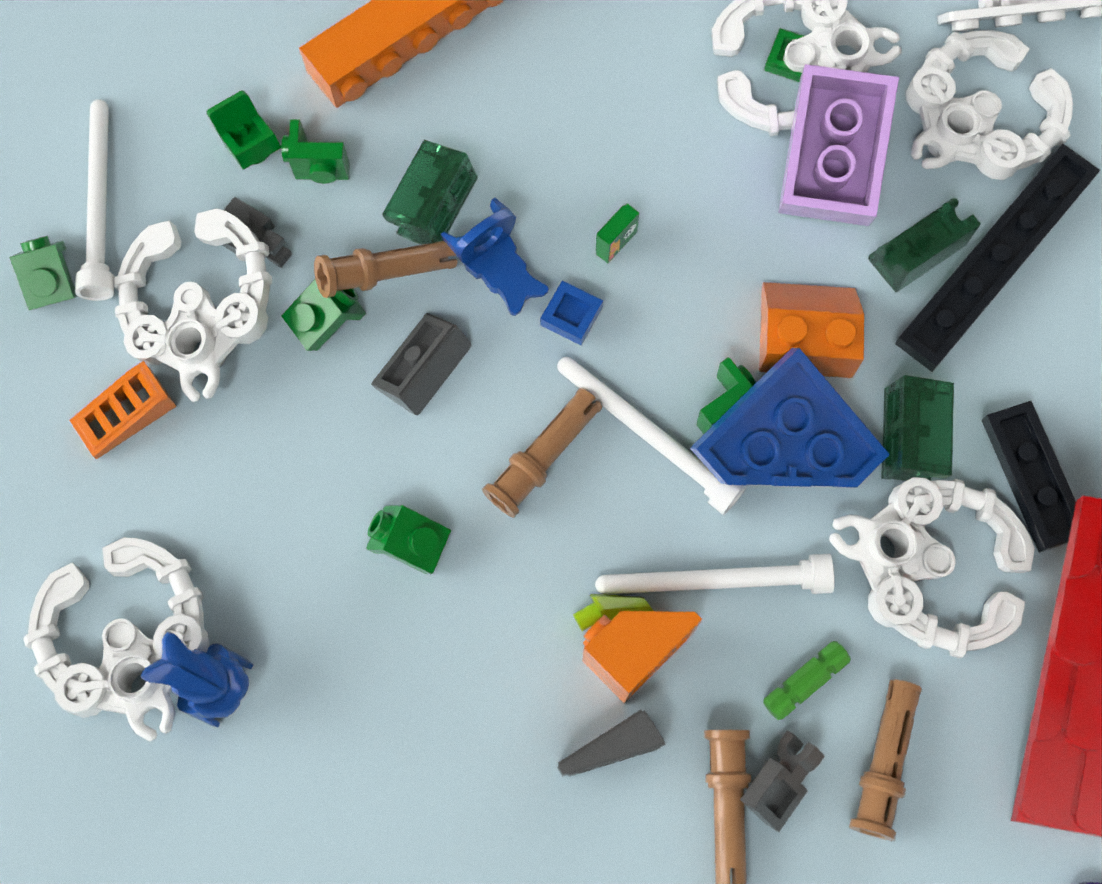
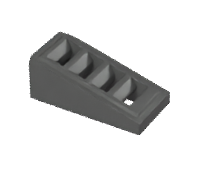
M639 710L558 762L557 769L562 777H570L656 751L663 747L665 742L646 711Z

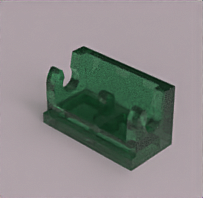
M423 140L382 213L385 221L399 226L396 231L398 235L421 245L443 241L441 233L449 232L478 179L467 153Z
M952 198L940 208L891 241L884 243L868 256L867 259L895 293L969 243L981 223L973 214L963 221L957 217L955 208L958 207V199Z
M904 375L884 388L882 446L890 455L882 462L881 479L907 481L912 477H918L931 481V477L948 478L952 476L954 383Z

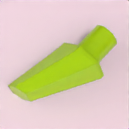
M590 594L593 603L572 615L583 632L593 626L604 615L612 620L620 611H653V609L643 597Z

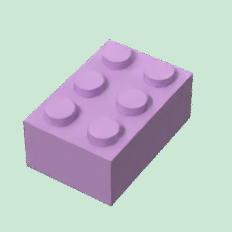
M804 65L799 81L778 213L869 226L877 217L899 77Z

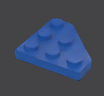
M791 348L690 447L721 484L857 488L890 455L800 348Z

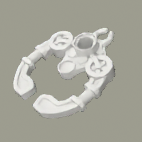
M734 0L717 18L711 34L714 55L735 56L739 54L744 43L743 23L754 15H763L764 6L783 4L785 12H793V9L801 11L804 25L812 31L800 39L791 41L786 47L784 61L787 67L794 72H802L804 65L807 64L867 73L870 67L891 63L902 53L901 47L898 45L893 46L886 54L876 52L874 42L878 38H884L891 43H897L900 40L899 34L883 27L866 28L846 10L847 0ZM848 45L854 48L857 53L845 55L837 47ZM734 70L717 76L719 102L736 119L751 127L769 132V136H778L779 131L792 129L795 111L777 113L775 104L766 106L752 100L750 81L742 71Z
M993 30L971 31L962 34L953 32L946 39L944 46L940 49L933 48L928 52L922 68L917 71L906 90V102L913 111L920 114L924 130L914 140L911 156L914 160L920 159L923 146L927 145L929 152L935 158H925L922 161V167L925 169L941 168L950 162L958 160L976 164L981 173L991 179L1005 180L1013 176L1017 170L1029 167L1037 162L1042 163L1051 154V149L1055 145L1061 146L1069 139L1071 135L1068 128L1073 110V99L1069 84L1055 70L1050 68L1037 74L1029 86L1033 99L1047 111V118L1039 126L1042 133L1039 136L1035 133H1028L1021 139L1020 136L1009 130L997 129L993 131V125L1002 108L1001 100L993 92L985 90L964 98L953 97L956 93L955 81L950 75L955 68L953 60L958 58L960 61H967L972 56L984 55L998 68L1014 71L1030 49L1015 35Z
M218 208L197 213L194 229L195 235L203 243L213 246L233 242L236 247V257L241 261H246L247 275L240 276L238 279L239 287L241 288L240 293H233L224 298L217 309L208 291L195 282H185L176 289L172 311L165 322L155 315H147L148 305L138 302V288L146 285V273L151 263L170 258L181 247L182 241L177 227L170 221L149 225L141 232L126 253L118 276L114 277V288L119 291V306L115 308V316L119 319L120 326L125 335L124 344L127 352L136 359L144 361L147 365H160L164 363L179 371L182 391L192 402L199 401L200 393L192 386L194 378L201 373L208 376L203 396L206 399L212 398L219 385L220 367L227 355L237 344H250L260 339L267 329L268 323L266 307L269 299L270 285L272 284V275L266 272L265 257L269 255V246L264 242H260L257 236L236 216ZM201 341L200 347L193 353L196 344Z
M912 477L893 489L888 498L889 505L871 519L860 515H846L834 519L832 526L837 530L849 526L855 527L858 530L859 541L856 544H846L840 534L837 533L831 534L829 541L839 553L860 562L872 588L868 595V610L874 620L885 627H893L905 637L917 642L918 647L928 649L936 646L949 650L952 657L963 658L966 651L979 650L999 643L1020 627L1025 601L1009 592L994 593L985 602L981 621L977 626L970 627L969 625L959 623L956 624L953 631L938 627L937 616L932 614L925 615L921 612L923 609V594L915 583L917 580L939 579L949 575L954 570L956 561L952 550L939 543L925 530V525L938 519L943 507L945 511L951 513L957 512L960 506L976 510V520L986 522L996 532L997 536L993 554L1000 570L1010 573H1026L1031 571L1035 550L1032 539L1022 521L1011 508L996 497L995 490L985 488L982 491L968 488L965 487L964 481L956 478L952 481H930L926 478ZM881 536L887 537L893 543L895 548L893 558L883 552L880 545Z
M124 537L102 548L104 567L108 572L117 577H130L146 568H150L156 572L159 582L162 584L170 583L175 593V596L168 600V605L174 612V615L167 617L158 625L153 640L147 638L129 620L115 619L105 627L102 634L103 660L99 668L86 663L71 665V660L67 654H57L52 641L61 635L57 626L60 611L79 602L89 590L88 579L74 563H70L50 573L42 584L31 610L28 634L25 635L23 640L25 646L33 649L38 663L34 667L36 676L43 679L45 684L55 694V700L62 709L82 718L95 716L102 710L125 714L134 732L150 742L156 739L157 732L155 729L144 724V715L149 710L157 708L162 711L163 717L159 726L162 733L167 734L172 729L175 711L170 697L171 686L146 681L143 688L132 693V683L137 676L142 674L146 667L162 658V639L166 632L170 631L177 635L191 651L200 649L207 652L209 638L207 631L204 629V613L201 602L204 597L201 590L193 586L188 574L192 569L186 559L178 560L167 550L152 542Z

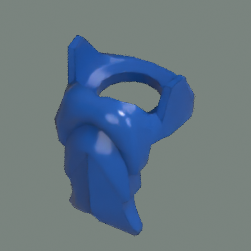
M493 198L490 208L494 214L481 221L464 236L456 238L446 232H442L441 237L461 260L465 269L476 279L481 278L492 293L499 294L505 301L509 313L512 316H516L521 312L526 300L545 296L549 288L527 272V265L516 253L517 247L510 237L516 222V216L498 199Z
M169 631L166 632L162 639V658L146 667L141 674V678L149 683L171 686L172 692L178 695L177 707L180 711L218 728L220 723L214 718H225L233 714L249 688V678L242 667L252 669L254 665L249 660L219 643L209 646L207 652L200 649L191 651L177 635Z

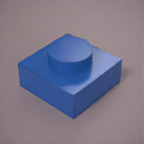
M561 281L540 318V326L582 345L603 308V300Z

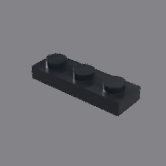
M1032 401L986 415L981 421L1038 552L1067 544L1076 500Z

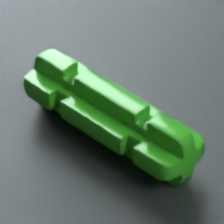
M832 641L817 653L818 658H811L782 683L784 686L782 689L777 687L766 696L763 703L770 714L777 720L784 719L796 709V703H803L832 678L831 673L836 674L849 664L851 658L843 646L836 641Z

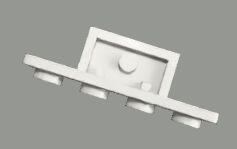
M978 0L979 9L951 11L939 15L937 18L938 25L952 24V32L979 29V21L995 19V27L1023 24L1022 16L1038 15V23L1060 21L1066 19V12L1081 10V18L1102 16V0Z

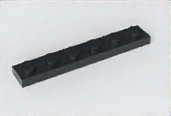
M1062 144L905 329L895 344L929 371L933 372L1100 172V169L1065 144Z

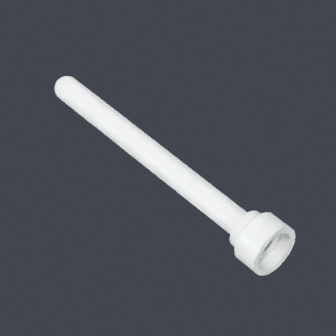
M101 99L94 100L90 105L86 263L81 265V270L76 273L75 294L80 298L92 301L107 300L114 296V275L110 272L109 266L105 264L109 107Z
M563 357L559 360L557 367L563 376L577 387L590 392L596 398L595 401H599L602 407L705 488L704 494L710 498L708 503L722 515H725L738 501L748 485L721 484L700 459L570 357Z
M831 554L809 555L808 560H800L799 565L602 575L596 580L595 586L601 594L801 585L802 590L811 589L812 594L833 593L834 567Z

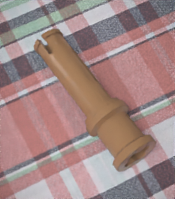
M444 240L378 253H372L370 250L359 248L355 249L352 255L329 258L327 255H318L314 262V273L321 295L325 298H330L336 295V291L357 287L362 291L371 290L377 285L378 281L442 269H454L457 265V259L448 258L456 256V254Z
M578 389L575 396L524 453L519 451L512 454L509 458L510 465L493 484L487 483L482 488L484 495L503 513L515 518L519 513L518 506L535 487L540 488L545 484L547 478L545 471L596 413L602 410L601 403L596 401L592 404L591 402L596 398L587 390Z
M894 679L889 681L887 700L881 718L869 772H864V776L860 777L859 785L863 788L857 817L851 819L849 828L854 831L889 841H895L896 831L892 829L898 799L904 798L906 788H904L905 783L901 781L913 728L915 711L922 688L916 684Z
M704 730V738L710 741V773L705 775V783H708V788H713L715 883L730 884V869L732 868V884H747L745 806L740 799L744 795V788H749V783H751V774L746 772L745 741L750 739V730Z

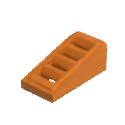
M142 361L122 375L69 421L92 456L98 459L177 406L154 372ZM143 388L150 395V398L144 403L137 394ZM127 398L135 407V410L129 415L121 404ZM111 409L114 410L121 421L115 427L105 414ZM95 419L98 420L106 432L101 439H98L89 425Z

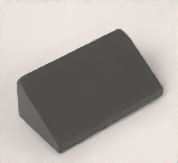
M426 313L371 385L410 413L419 415L469 351L471 342L457 325Z

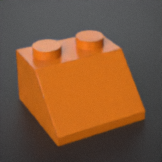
M763 282L759 372L767 373L791 348H800L823 376L853 378L864 360V312L856 288Z
M620 611L612 620L604 615L583 636L586 640L583 642L585 647L583 649L582 661L625 703L694 634L702 618L696 612Z

